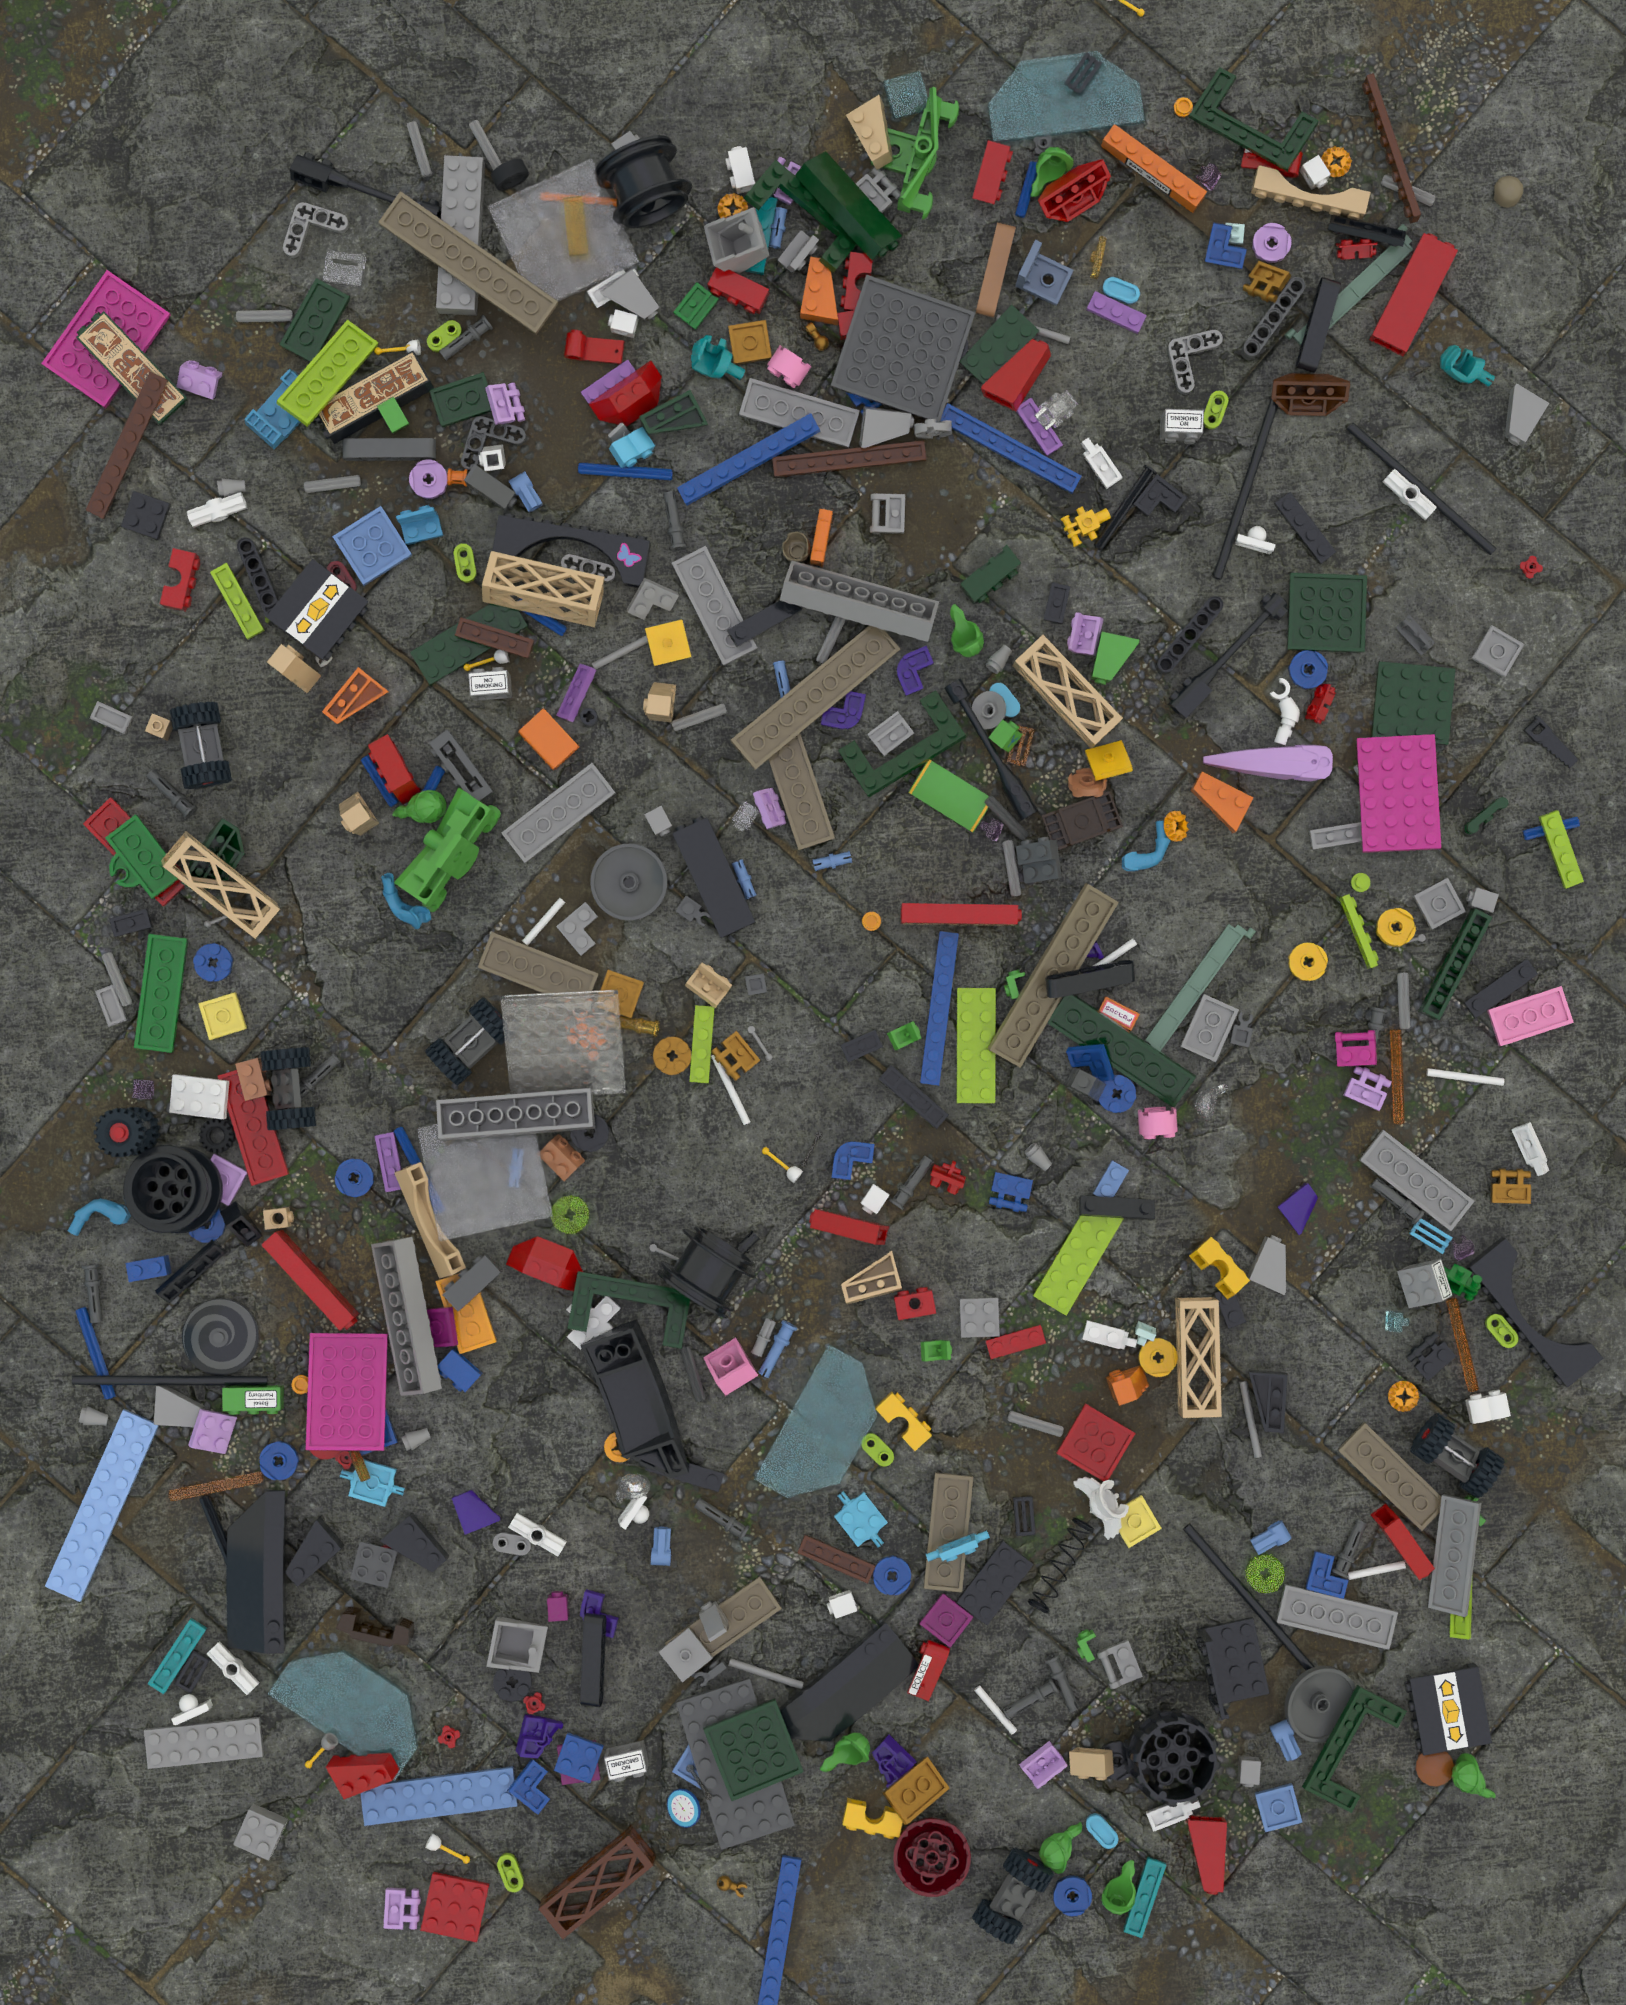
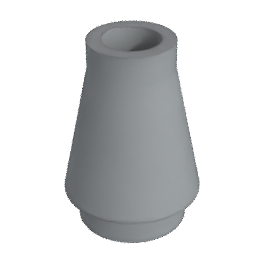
M222 478V480L217 481L219 496L228 497L239 492H246L244 480Z
M1003 645L987 659L986 667L995 674H998L999 671L1002 672L1012 650L1008 646Z
M1033 1143L1025 1150L1026 1158L1039 1166L1043 1171H1046L1052 1165V1162L1048 1159L1040 1145Z
M82 1407L79 1423H83V1425L106 1426L109 1414H104L91 1407Z
M427 1428L407 1432L404 1436H401L407 1451L410 1449L414 1450L428 1439H431Z

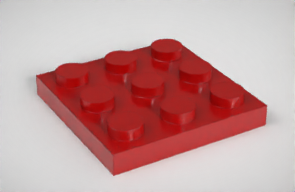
M1085 1403L1056 1454L1098 1479L1106 1481L1109 1480L1136 1433Z
M433 1872L420 1931L477 1943L490 1883Z

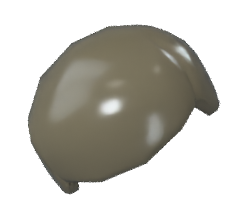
M1503 176L1498 179L1494 186V200L1501 207H1513L1522 197L1523 184L1517 177Z
M789 533L785 542L782 543L783 555L790 562L806 560L811 552L810 541L803 533Z

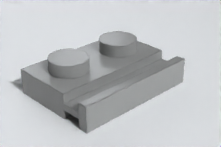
M897 711L867 735L884 757L911 737L914 732Z

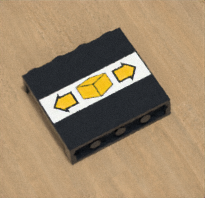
M312 559L267 614L265 622L270 626L273 624L318 657L321 664L324 660L328 661L334 653L332 650L336 645L339 647L345 640L344 634L354 629L357 625L356 619L366 614L368 611V600Z
M1475 1663L1466 1664L1467 1668L1419 1677L1412 1678L1410 1675H1406L1407 1681H1404L1406 1692L1410 1695L1408 1707L1410 1712H1413L1414 1719H1411L1413 1731L1417 1733L1415 1746L1423 1755L1492 1743L1479 1668Z

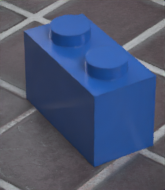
M169 1255L125 1263L129 1282L172 1274Z
M453 1348L438 1364L440 1375L446 1379L449 1377L454 1382L452 1385L460 1392L462 1390L466 1392L482 1375V1372L466 1357L459 1354L456 1348Z

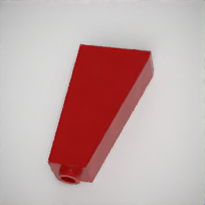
M1031 339L982 385L983 396L1016 412L1051 357L1048 344L1041 340Z
M814 1209L809 1219V1223H811L810 1228L874 1245H885L889 1230L887 1225L821 1209Z
M1384 1504L1371 1514L1376 1524L1419 1580L1427 1577L1435 1569L1403 1522L1387 1504Z
M1189 1816L1186 1822L1201 1886L1206 1893L1216 1895L1224 1890L1227 1821L1224 1817Z

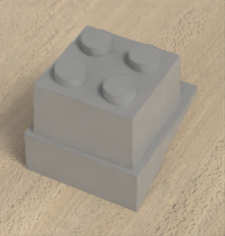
M754 207L728 218L723 217L704 226L713 265L723 271L729 269L740 274L769 256L762 225L759 222L756 208Z
M497 1617L486 1667L539 1673L548 1626Z

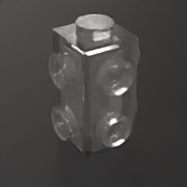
M1067 390L1061 394L1059 392L1055 393L1049 399L1051 402L1046 400L1038 407L1040 411L1034 416L1046 431L1052 426L1054 428L1058 427L1063 422L1062 418L1067 420L1075 413L1073 409L1079 404Z

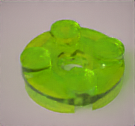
M573 1195L558 1199L551 1211L553 1225L566 1234H574L581 1231L587 1225L590 1217L586 1202L580 1197ZM568 1209H571L572 1212L575 1211L576 1215L573 1216V1220L565 1217Z
M1264 1553L1252 1558L1248 1562L1245 1576L1254 1590L1260 1593L1276 1592L1282 1585L1285 1571L1283 1565L1275 1556ZM1267 1568L1270 1575L1263 1578L1260 1572Z

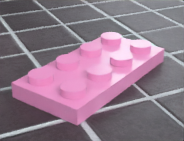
M1562 986L1487 1010L1499 1046L1574 1023Z

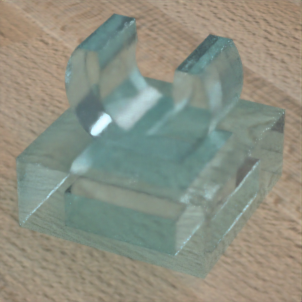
M1386 1311L1385 1330L1402 1332V1326H1409V1318H1404L1403 1313Z

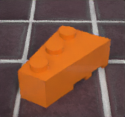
M1204 772L1199 773L1191 789V792L1232 833L1237 831L1253 800V797Z
M1141 1365L1125 1371H1120V1369L1114 1370L1109 1373L1110 1376L1106 1377L1112 1397L1119 1406L1137 1400L1142 1395V1392L1146 1391L1145 1388L1149 1387Z

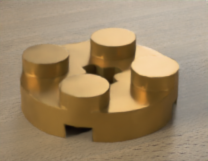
M667 1037L660 1040L655 1046L653 1060L661 1072L668 1075H676L683 1072L690 1065L692 1053L688 1044L683 1039ZM671 1050H674L675 1054L678 1055V1058H674L673 1062L667 1057V1053H671Z

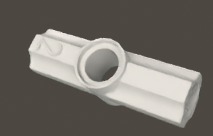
M1394 469L1384 479L1383 483L1400 498V501L1412 508L1424 520L1437 508L1420 492L1418 486L1411 484L1397 470ZM1407 490L1414 494L1413 499H1409L1406 496Z
M239 492L223 499L215 498L206 502V505L187 511V516L194 528L211 521H222L228 518V515L248 508L243 494Z
M516 1513L508 1527L529 1539L532 1544L539 1545L556 1556H559L567 1542L546 1530L543 1525L536 1524L519 1513ZM533 1531H541L543 1537L536 1539L533 1536Z
M220 1641L207 1653L223 1670L224 1676L231 1679L246 1695L260 1683L243 1666V1662L236 1658ZM229 1664H234L237 1667V1672L230 1671Z

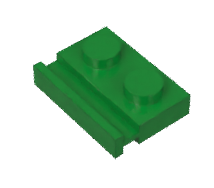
M696 282L673 313L696 331L719 299Z

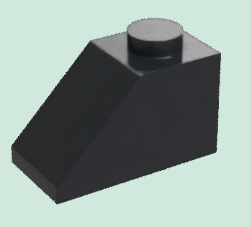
M236 1201L220 1212L226 1227L246 1247L262 1237V1233L248 1213Z

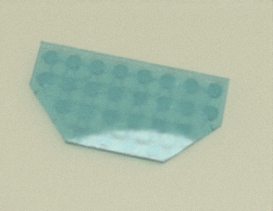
M1092 51L1088 52L1090 56H1094L1097 61H1101L1102 65L1079 96L1065 86L1064 83L1086 52L1021 61L988 104L993 142L1003 143L1046 135L1054 136L1112 128L1114 124L1118 127L1143 124L1145 119L1140 83L1124 74L1123 70L1107 61L1099 52ZM1086 60V62L1078 71V73L1073 78L1070 84L1073 85V83L1076 81V79L1081 74L1083 69L1089 63L1088 60ZM1092 64V66L1089 68V70L1084 75L1082 80L1076 86L1077 89L1081 87V85L1084 83V81L1089 76L1091 71L1094 69V64Z
M828 1344L755 1475L754 1480L786 1498L841 1482L877 1417L862 1362Z
M345 1650L291 1660L268 1693V1695L324 1733L334 1734L340 1744L358 1756L391 1753L399 1767V1771L393 1780L397 1779L418 1748L408 1693Z

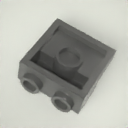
M1049 837L1037 838L1038 842L1032 843V840L1021 841V845L1016 846L1018 865L1023 867L1025 884L1062 878L1057 840H1049Z

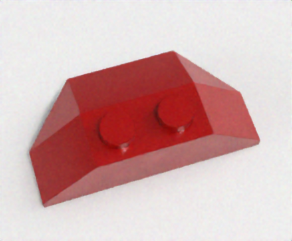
M1100 159L1079 165L1046 186L1038 199L1045 217L1069 222L1100 202L1107 182L1111 178L1104 160Z
M649 361L591 401L589 406L598 420L617 425L623 423L627 427L637 420L639 416L658 405L662 376L653 362Z
M539 1236L513 1246L506 1265L521 1273L573 1292L578 1271L583 1272L572 1249Z

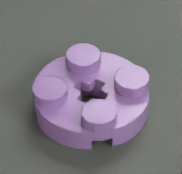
M1268 223L1263 225V227L1257 230L1252 240L1255 257L1267 263L1283 260L1291 248L1290 234L1280 224ZM1271 238L1274 239L1273 241L1275 243H1277V245H1274L1273 248L1269 247V245L1267 244V242H1269Z
M422 460L411 470L409 483L419 497L434 499L446 491L448 485L447 472L441 464L434 460ZM428 474L431 476V478H434V481H431V484H427V482H424V479L427 478Z

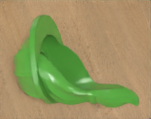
M1049 147L1039 155L1038 162L1036 163L1037 177L1032 184L1031 197L1039 196L1046 183L1054 182L1073 167V159L1064 149Z
M953 604L950 610L951 618L955 622V628L951 636L953 649L965 657L975 656L983 648V633L975 623L967 621L963 611L956 604Z
M421 791L412 796L408 805L397 807L392 815L401 819L411 817L419 823H433L445 814L447 808L446 801L441 793L437 791Z
M851 1733L847 1736H842V1739L835 1745L834 1753L824 1760L820 1770L823 1772L831 1771L839 1763L857 1765L861 1762H867L870 1752V1744L867 1738L861 1733Z
M1468 1753L1461 1754L1452 1770L1451 1777L1454 1785L1462 1792L1478 1794L1484 1798H1495V1793L1491 1789L1485 1788V1779L1479 1770L1475 1757Z
M1081 1822L1071 1825L1063 1833L1051 1835L1042 1843L1039 1856L1043 1864L1051 1868L1053 1872L1061 1874L1065 1871L1067 1861L1071 1856L1072 1839L1082 1831Z
M1130 1860L1123 1865L1122 1874L1110 1880L1102 1893V1904L1112 1914L1122 1915L1131 1910L1135 1904L1136 1890L1132 1883V1877L1135 1873L1134 1860Z

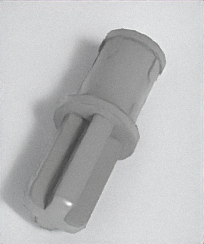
M765 1319L760 1333L756 1335L758 1338L751 1350L752 1354L759 1357L763 1356L767 1343L771 1341L770 1336L776 1325V1322L772 1319Z

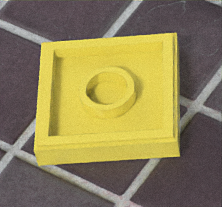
M236 992L198 1003L209 1040L247 1029Z
M1142 1495L1125 1504L1129 1506L1126 1516L1121 1518L1122 1528H1120L1119 1533L1128 1548L1162 1529Z

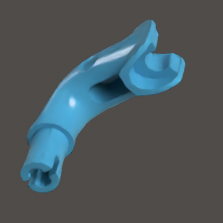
M1156 821L1157 839H1155V851L1148 854L1127 853L1122 857V868L1124 870L1132 872L1148 869L1162 861L1170 843V839L1164 831V821Z
M386 873L384 876H381L384 888L382 893L392 913L398 919L411 924L415 929H419L421 923L431 920L429 909L423 906H411L401 900L398 889L395 887L394 875L392 873Z
M101 1198L95 1199L74 1213L75 1218L68 1232L78 1236L85 1221L89 1220L93 1212H100L110 1218V1222L118 1225L127 1223L131 1215L127 1207L122 1204Z

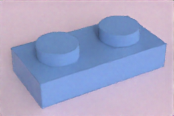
M1111 1161L1093 1194L1100 1197H1114L1129 1170Z

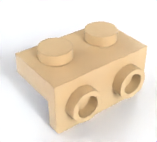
M701 963L685 986L716 1008L728 993L732 984L729 983L727 978L714 972L711 966Z

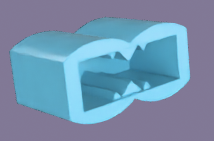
M641 427L613 442L609 450L621 468L625 466L629 468L637 463V459H646L651 456L655 445L645 429Z

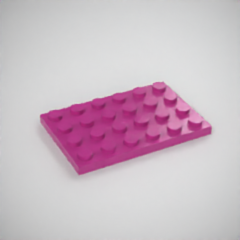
M106 270L41 363L104 408H107L121 388V385L77 340V331L84 325L87 327L92 322L91 318L96 313L104 311L145 353L171 316L169 312L108 270Z
M1435 734L1357 738L1362 853L1441 849Z
M310 1333L306 1450L384 1451L388 1334Z

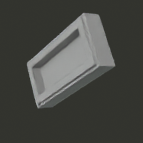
M97 701L90 716V719L125 735L134 718Z
M113 985L95 991L108 1027L128 1020Z

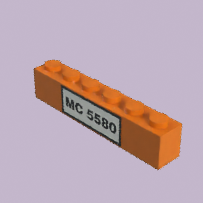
M1114 124L1104 137L1101 144L1102 148L1190 212L1194 213L1207 193L1205 189Z

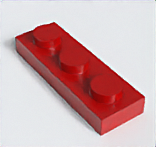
M1041 1324L985 1340L990 1359L1046 1344Z

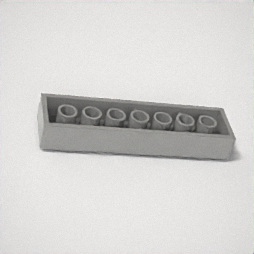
M444 155L441 220L481 247L485 162L483 157ZM438 266L436 300L438 313L477 316L478 294Z
M791 561L780 601L788 604H795L806 609L820 611L824 614L834 615L845 620H852L863 625H870L881 630L895 632L899 635L927 642L939 605V601L796 561Z
M591 1088L436 1100L438 1139L441 1141L595 1129L593 1090Z
M407 1237L371 1244L400 1396L425 1394L442 1389L413 1238Z

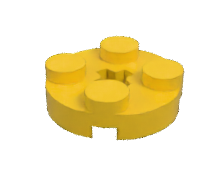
M1401 908L1390 909L1378 918L1376 934L1383 943L1392 947H1401L1414 937L1416 925L1408 911ZM1398 923L1399 929H1401L1400 932H1394L1391 924L1395 925Z
M1302 943L1296 946L1288 956V965L1291 973L1303 981H1312L1320 978L1324 974L1328 963V958L1323 948L1314 943ZM1306 956L1308 959H1313L1311 967H1308V965L1304 966L1303 964Z
M1155 1338L1154 1341L1148 1340L1144 1346H1141L1138 1356L1139 1363L1144 1371L1154 1377L1168 1375L1178 1361L1175 1347L1163 1338ZM1156 1352H1159L1160 1355H1163V1358L1160 1359L1159 1363H1157V1361L1153 1359V1356L1156 1355Z

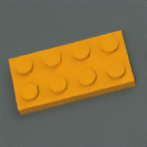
M460 1273L435 1281L444 1307H453L442 1294L446 1292L444 1288L451 1281L455 1283L460 1279L458 1276ZM481 1292L460 1311L453 1307L459 1354L497 1342Z

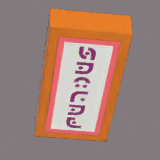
M1108 997L1104 998L1098 1011L1129 1031L1132 1030L1140 1015Z

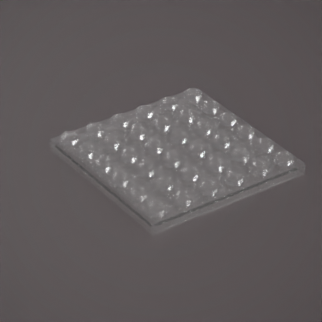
M592 158L487 206L518 274L558 302L604 281L619 271H626L640 264L623 225L613 221L612 216L615 208L606 189L599 187L597 184L596 167Z
M618 990L501 996L510 1094L591 1088L593 1095L626 1093Z
M438 1124L417 1128L440 1242L553 1217L536 1133L441 1141L438 1139Z

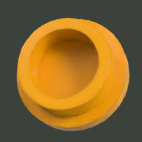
M1185 97L1179 98L1174 104V112L1179 117H1187L1193 110L1191 100Z
M876 912L866 913L862 918L863 927L869 931L878 929L881 925L880 916Z
M298 1375L292 1380L291 1385L295 1393L305 1394L308 1392L307 1376Z

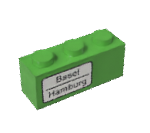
M284 1385L225 1386L222 1388L223 1411H228L229 1415L240 1414V1411H247L248 1414H259V1411H267V1414H278V1411L284 1409Z

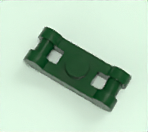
M1505 797L1494 800L1464 825V832L1468 835L1476 833L1482 822L1486 824L1494 817L1492 814L1495 811L1508 806V800Z

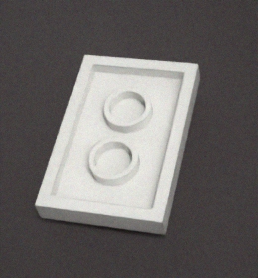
M173 1074L169 1113L226 1119L230 1081Z

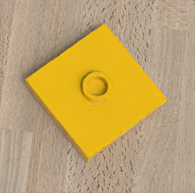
M682 619L645 628L654 666L691 657Z
M1122 740L1085 750L1095 781L1133 771Z

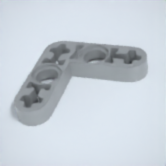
M304 202L297 204L283 243L285 254L290 258H296L301 254L310 224L333 232L345 233L349 228V221L346 216ZM306 208L308 213L313 214V220H311L312 217L310 215L304 214L302 216L299 211H303ZM320 213L327 215V219L323 223L317 221V216ZM331 216H333L332 219L336 222H340L342 219L344 226L341 225L338 228L336 223L331 222ZM302 226L303 232L300 235H295L293 233L294 227ZM291 237L296 239L294 246L297 248L296 250H293L292 253H290V250L288 249V246L292 247L294 242L293 239H290Z
M1205 331L1176 338L1169 343L1167 348L1176 388L1180 394L1187 395L1191 393L1195 386L1188 355L1218 348L1223 340V336L1219 331ZM1211 335H1214V338H1218L1216 344H1213V341L1206 342V347H1204V341L1209 340ZM1197 339L1200 342V347L1197 349L1192 348L1190 341ZM1174 344H1177L1178 347L1181 346L1179 350L1180 357L1174 360L1177 357V353L1172 348ZM1178 362L1185 363L1186 370L1183 372L1178 371L1176 364ZM1188 374V376L1185 377L1186 383H1190L1188 390H1185V387L1180 386L1183 384V378H1178V376H1184Z

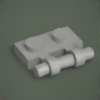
M874 167L871 172L875 177L872 179L866 174L856 185L883 213L892 205L889 196L893 195L898 200L901 192L898 190L899 187L895 183L892 184L886 177L887 174L884 171L876 170ZM881 182L887 189L883 192L877 185Z

